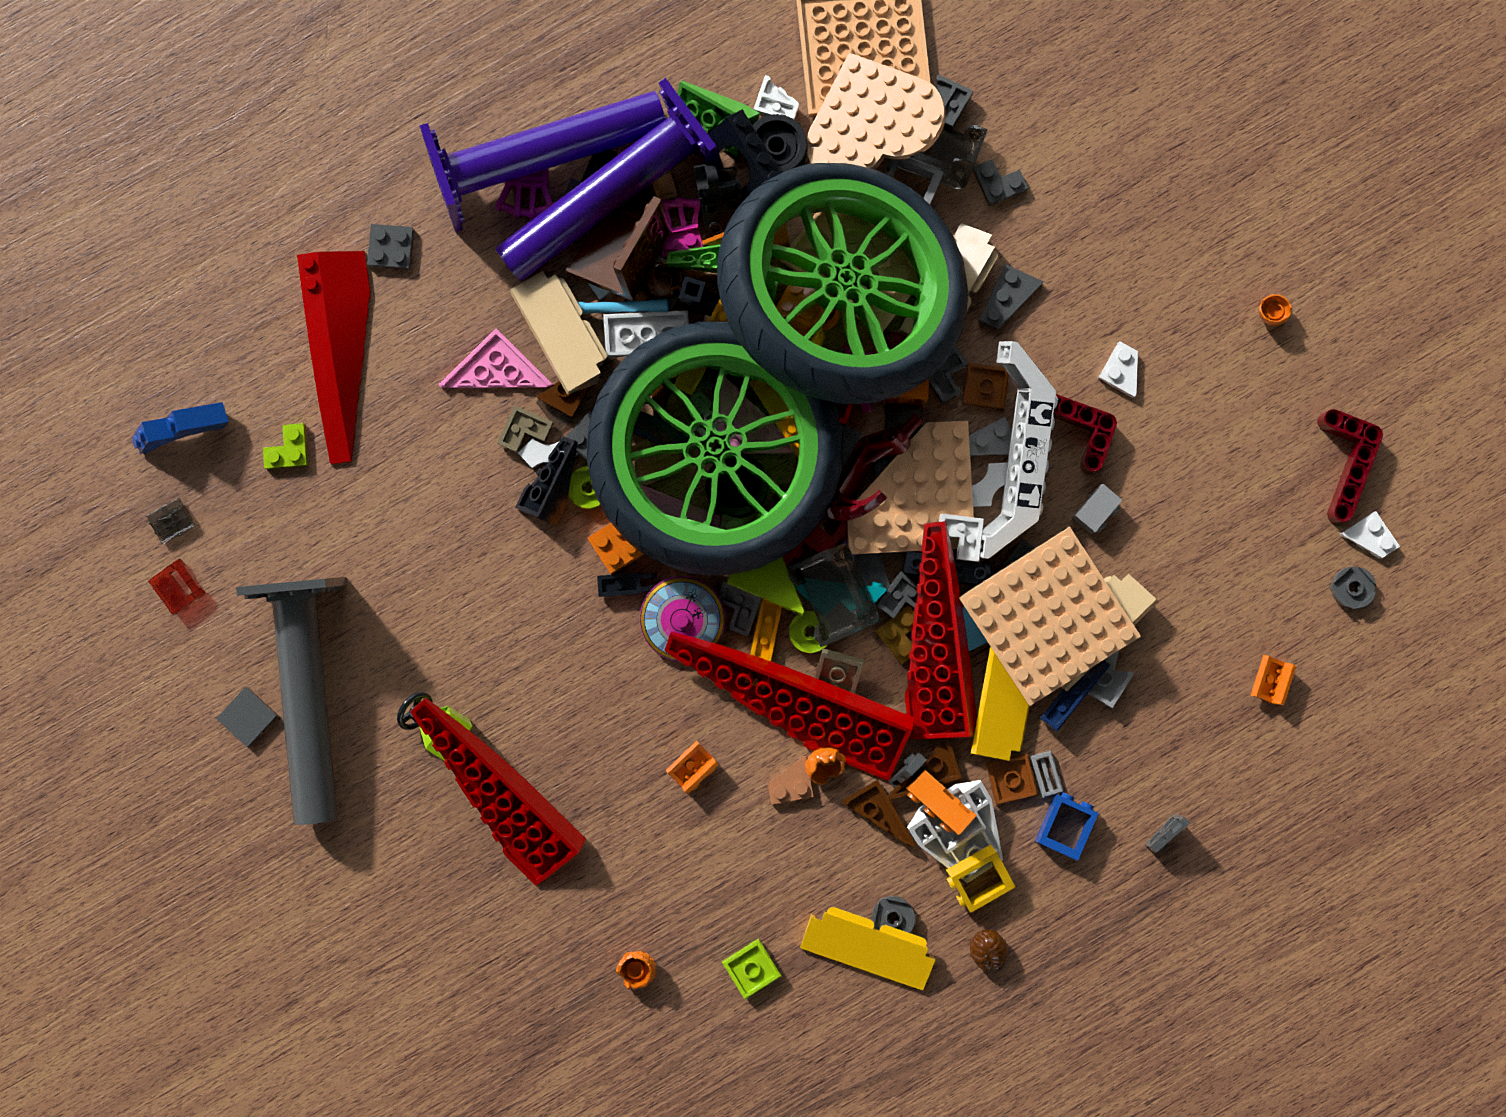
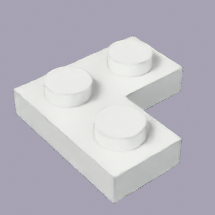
M940 514L939 522H947L949 537L958 538L956 559L979 562L984 519Z

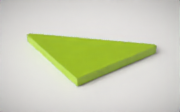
M758 513L756 520L761 517L760 513ZM782 557L758 569L730 574L727 584L795 613L804 615V609Z

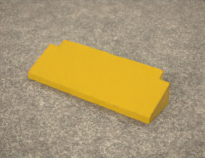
M990 646L971 753L1010 761L1011 750L1020 752L1022 748L1029 704Z
M830 907L827 912L824 911L822 920L817 919L815 915L811 914L800 946L801 949L922 991L935 963L933 956H926L928 947L926 946L927 941L923 937L888 925H882L880 930L874 929V922L872 920L836 907Z

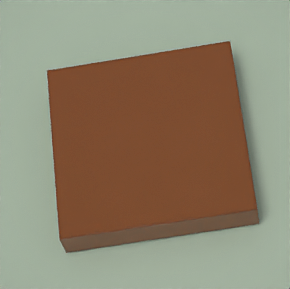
M968 362L962 405L1004 410L1009 379L1006 369L1004 367Z
M1028 753L1010 757V761L1000 759L985 763L995 805L1038 796Z

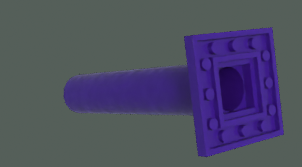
M666 78L659 82L661 87L659 93L669 115L666 120L495 247L502 260L520 282L692 153L696 156L701 154L706 164L715 162L717 173L724 169L717 146Z
M651 91L447 154L445 148L440 149L434 129L430 130L428 123L419 126L456 233L463 230L461 223L465 222L460 202H463L461 196L636 142L666 119L657 93Z

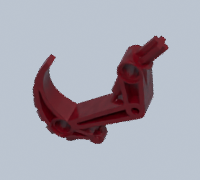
M914 414L900 429L898 427H891L859 439L841 472L834 498L826 512L828 517L837 521L853 520L871 512L887 499L885 494L878 490L869 498L858 501L852 500L875 462L881 458L903 454L910 448L911 442L908 437L923 423L922 420Z

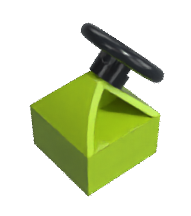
M414 693L402 703L397 714V722L402 729L413 730L420 727L410 711L421 702L422 698H427L433 702L432 697L428 693ZM414 701L413 706L410 708L409 712L404 715L408 706ZM450 706L441 707L443 711L470 731L472 724L469 718ZM410 719L414 721L411 724L406 723ZM420 728L425 749L445 761L439 751L436 752L432 746L433 741L429 735H425Z

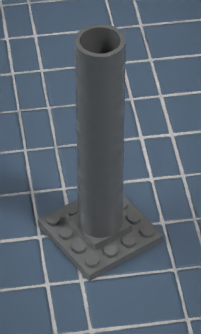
M346 577L236 587L237 596L245 595V599L266 597V602L272 601L293 823L295 825L317 824L338 818L316 597L321 596V592L341 590L340 586L347 585Z

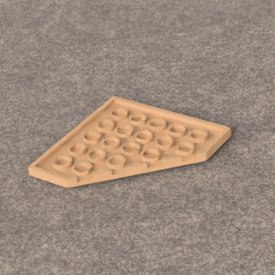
M968 421L928 422L910 439V448L905 453L897 455L857 499L858 501L869 498L878 490L882 491L887 497L883 503L864 516L853 520H846L848 555L921 551L925 523L939 522L940 514L974 518ZM950 537L952 549H957L958 538Z

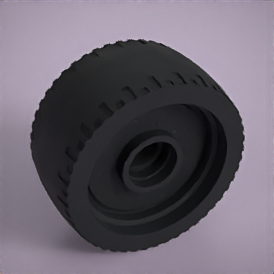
M770 114L753 124L755 131L780 173L804 165L808 149L807 138L803 128L796 120L783 114ZM774 147H779L782 151L779 153L772 152L771 149Z
M741 454L743 459L766 474L758 461L750 456ZM728 458L724 463L727 467L731 468L737 464V461L734 458ZM714 464L712 465L708 473H713L715 471L716 467ZM741 468L736 475L743 483L746 491L762 506L767 498L769 487L759 478ZM720 475L718 477L715 509L721 514L737 518L747 517L755 513L757 510L742 497L740 492L731 488L732 481L728 475ZM706 480V495L711 503L712 481Z

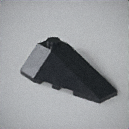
M564 436L549 454V462L543 469H538L536 472L537 478L532 484L528 483L515 506L516 509L557 527L566 508L578 445L577 441Z

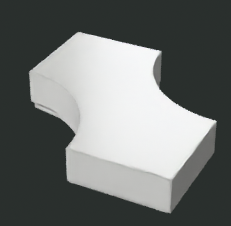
M532 439L518 454L534 469L541 464L549 462L548 456L558 442L545 445Z
M1008 463L988 464L987 473L983 480L972 485L973 507L992 505L994 493L1000 487L1005 486Z

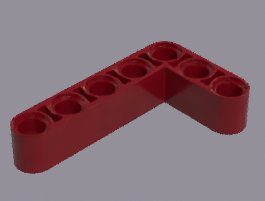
M1056 394L1058 403L1054 409L1053 417L1091 431L1080 467L1084 473L1093 474L1103 466L1117 426V419L1111 413ZM1061 406H1068L1070 414H1064L1061 411ZM1082 412H1086L1089 414V422H1085L1082 420ZM1101 420H1107L1110 423V428H1103ZM1095 439H1099L1103 442L1102 449H1099L1094 445ZM1089 458L1096 462L1094 469L1087 465Z
M1331 409L1318 417L1317 424L1319 428L1353 442L1327 511L1329 521L1333 524H1340L1349 521L1353 517L1382 441L1383 431L1375 424L1337 409ZM1327 416L1333 418V425L1328 423ZM1347 423L1352 425V433L1347 430ZM1367 431L1372 434V441L1367 438ZM1360 451L1365 453V460L1360 458ZM1352 470L1358 473L1357 480L1353 478ZM1345 489L1349 490L1351 494L1350 499L1345 497ZM1338 509H1341L1343 512L1342 519L1337 515Z

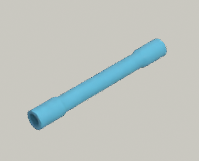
M669 299L626 302H578L582 309V315L586 313L669 312L670 310Z

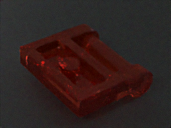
M182 559L174 561L148 580L172 615L178 614L195 600L206 594L204 589L197 585L186 570ZM175 571L179 573L192 591L188 596L172 575Z

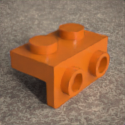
M1263 655L1251 696L1268 703L1283 706L1294 677L1296 665Z
M696 741L666 769V772L688 794L697 789L700 782L715 771L718 763Z

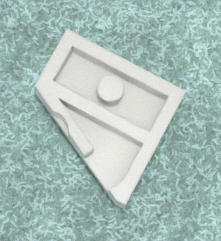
M765 75L754 110L764 117L770 114H783L795 120L799 103L794 98L788 96L781 87L775 86L771 82V78Z
M1119 341L1098 379L1134 398L1137 392L1138 351Z
M1376 511L1340 533L1341 537L1353 541L1358 547L1370 551L1372 555L1379 559L1400 547Z

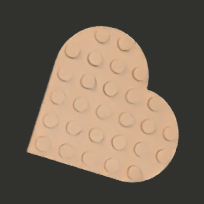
M849 53L808 132L807 155L811 164L848 163L875 170L881 164L884 157L901 160L908 159L911 155L919 152L923 153L935 143L943 130L946 118L943 100L938 90L928 81Z

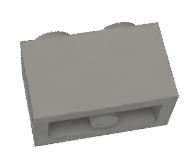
M1101 484L1074 514L1072 519L1090 534L1096 531L1100 533L1107 525L1105 520L1109 515L1113 517L1120 510L1119 504L1122 499L1104 484Z

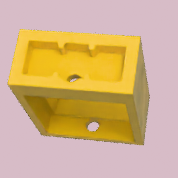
M991 844L946 869L949 878L946 879L952 890L956 889L959 895L956 898L961 907L966 906L970 913L1015 888L1002 860ZM991 862L1000 881L968 898L959 879Z

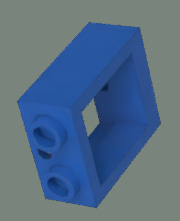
M1062 792L1061 796L1055 794L1035 841L1078 861L1099 813L1093 811L1094 806L1082 801L1081 805L1073 802L1075 797ZM1061 803L1089 815L1074 849L1047 837Z

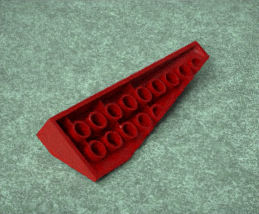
M321 251L298 254L297 260L309 347L329 461L331 465L352 462L355 439L354 430L357 421V403H359L360 395L359 385L361 384L364 359V340L366 339L367 332L366 322L369 314L368 304L371 296L365 251Z

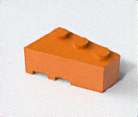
M924 769L906 788L909 791L907 796L916 804L920 801L926 806L924 811L932 818L937 816L942 821L940 826L948 833L953 831L960 835L977 816Z

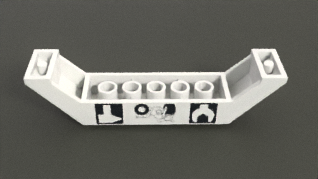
M1013 341L999 342L996 363L1003 365L1017 385L1018 390L1001 514L982 529L980 557L988 559L1039 521V515L1043 512L1042 494L1046 490L1044 478L1049 468L1047 456L1052 446L1050 434L1055 425L1053 412L1058 403L1056 390L1019 343Z

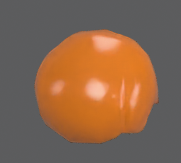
M1272 294L1264 298L1259 306L1260 318L1269 326L1284 324L1290 318L1292 312L1290 302L1282 295Z

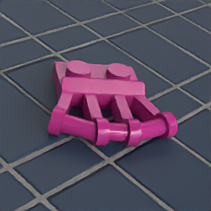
M549 169L505 182V186L496 202L495 210L500 212L503 210L514 215L515 218L529 216V219H534L553 205L548 192ZM512 188H516L515 207L505 203ZM522 188L530 189L529 208H521ZM537 189H542L547 204L536 208Z
M677 196L673 200H662L672 232L661 250L662 258L667 259V252L703 247L698 228L701 210L699 198L694 200ZM683 206L694 208L692 224H686ZM678 207L681 226L672 228L668 209Z

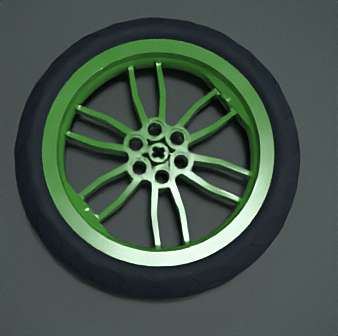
M812 163L786 170L763 182L751 192L731 217L719 249L717 283L721 304L733 334L749 356L780 383L813 398L839 404H863L900 396L926 381L946 362L957 344L964 327L968 303V285L964 261L950 229L932 206L918 193L898 180L868 167L848 163ZM811 213H825L832 234L834 249L830 248L819 232ZM837 213L851 215L876 226L867 235L855 254L847 251L842 225ZM801 216L809 241L819 259L797 249L773 244L775 233L786 222ZM882 230L895 243L887 251L870 260L863 252L873 238ZM901 247L911 261L920 284L901 278L873 275L872 271L884 264ZM771 257L790 262L807 272H791L772 268V265H769ZM767 278L785 285L814 288L816 292L804 299L784 319L773 304L765 281ZM880 291H895L914 295L917 298L915 306L897 301ZM819 304L825 311L820 320L803 337L789 324L800 313ZM869 304L888 313L914 319L911 334L899 345L889 350L880 324ZM834 309L841 312L846 339L853 355L828 350L810 341L821 329L827 317ZM855 314H857L870 333L878 354H864L856 329Z
M697 322L667 330L644 342L616 367L601 389L591 415L587 439V463L595 495L612 525L633 547L663 565L684 572L703 575H728L763 567L789 553L812 533L827 512L840 480L843 464V432L834 402L804 395L777 381L749 356L733 334L728 322ZM700 367L720 371L714 390L713 415L710 420L705 421L702 419L690 400L670 381L671 378L685 371ZM727 373L743 377L744 380L740 395L729 416L719 414V395L724 375H727ZM750 379L767 383L779 394L789 409L787 412L763 417L740 429H736L733 426L744 402ZM661 385L667 386L685 405L694 419V422L689 427L670 416L650 397ZM645 404H649L668 424L689 437L687 443L658 445L637 452L631 451L635 423ZM789 418L794 419L798 433L796 436L770 442H747L746 436L763 426ZM722 422L726 424L727 428L725 431L719 432L715 429V425ZM697 428H703L706 434L703 437H697L694 431ZM738 437L742 440V444L734 447L731 445L730 440ZM715 443L719 444L721 449L713 452L710 446H714ZM793 443H799L798 465L787 492H783L764 472L741 457L743 452L772 450ZM691 449H698L701 452L697 458L690 457L688 453ZM665 453L684 454V460L665 470L636 477L632 462L636 459ZM728 458H734L737 464L730 468L724 462ZM712 463L716 469L713 473H707L704 471V466ZM691 466H695L698 471L686 494L680 518L666 515L660 511L641 488V485L644 483L664 479ZM741 468L759 478L780 497L781 500L769 512L746 491L736 475ZM720 475H728L742 497L761 514L759 519L744 526L728 530L710 526L716 507L718 477ZM702 479L712 481L711 503L706 522L704 521V523L690 520L686 517L691 499Z

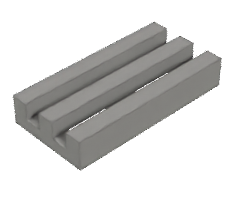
M1051 750L1029 756L1042 798L1062 793L1063 788ZM1046 756L1048 758L1051 771L1054 777V781L1057 789L1053 790V786L1044 760V757ZM1036 759L1040 761L1048 792L1045 790Z

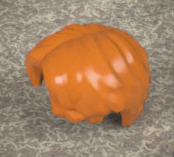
M820 748L809 755L805 762V770L812 782L824 785L828 777L834 776L835 778L843 773L846 758L837 749Z
M643 951L625 953L622 959L619 960L616 968V973L624 979V985L629 990L647 987L657 974L654 959Z

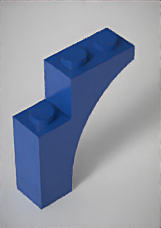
M223 402L174 410L167 418L142 422L132 437L135 449L138 448L139 454H146L162 445L187 436L223 429L229 421Z

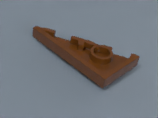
M949 738L945 739L925 758L926 761L912 776L899 783L888 794L889 800L908 795L909 791L906 788L923 769L941 784L961 779Z
M877 779L842 800L845 805L909 847L916 846Z

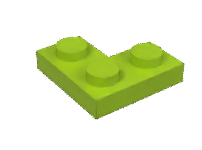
M306 424L282 425L284 446L263 448L264 469L308 466Z

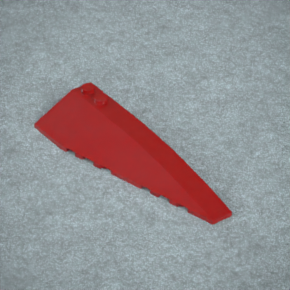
M947 522L925 523L921 549L923 552L922 562L919 567L920 580L919 584H917L918 597L915 604L911 637L913 641L909 655L910 668L907 672L908 685L907 690H905L906 713L915 717L909 738L914 740L971 737L975 733L977 722L976 705L963 607L959 599L961 595Z
M424 698L410 711L424 734L429 735L433 741L432 746L436 752L439 751L445 759L444 764L456 776L455 781L473 808H477L480 812V818L484 824L487 823L493 832L491 835L496 842L499 841L503 847L502 852L535 886L580 852L586 838L523 776L482 740L427 698Z

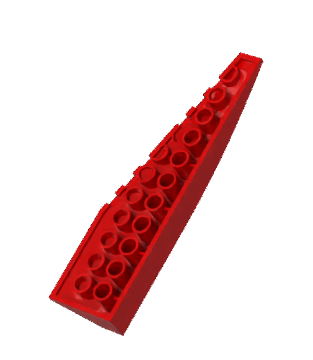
M672 631L664 649L666 653L685 666H691L697 670V674L703 678L706 676L713 681L719 689H725L731 693V697L756 714L765 716L770 720L771 724L787 731L790 737L802 741L803 745L812 751L820 748L837 749L839 753L845 756V764L887 781L890 780L912 732L915 717L766 659ZM745 678L749 679V683H745ZM755 678L759 679L756 687L752 686ZM761 685H765V686H766V687H765V690H763V689L761 688Z

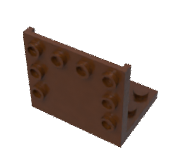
M653 197L651 202L645 206L642 217L619 208L592 228L570 267L566 268L567 275L633 301L647 277V272L654 265L672 233L662 200Z

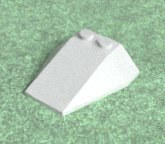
M980 780L955 784L947 789L965 807L977 815L960 835L953 831L948 833L940 826L942 821L937 816L932 818L924 811L926 807L924 805L919 807L907 827L917 844L947 868L952 867L990 844L997 851L1000 859L1003 860L992 799ZM989 862L961 879L969 883L993 866Z

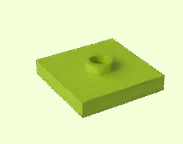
M759 938L722 961V964L744 999L749 998L782 977Z

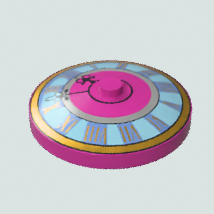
M676 576L661 581L647 594L641 607L640 627L646 642L656 653L670 660L678 661L664 651L671 631L716 644L719 642L724 631L725 611L720 597L710 585L694 577Z

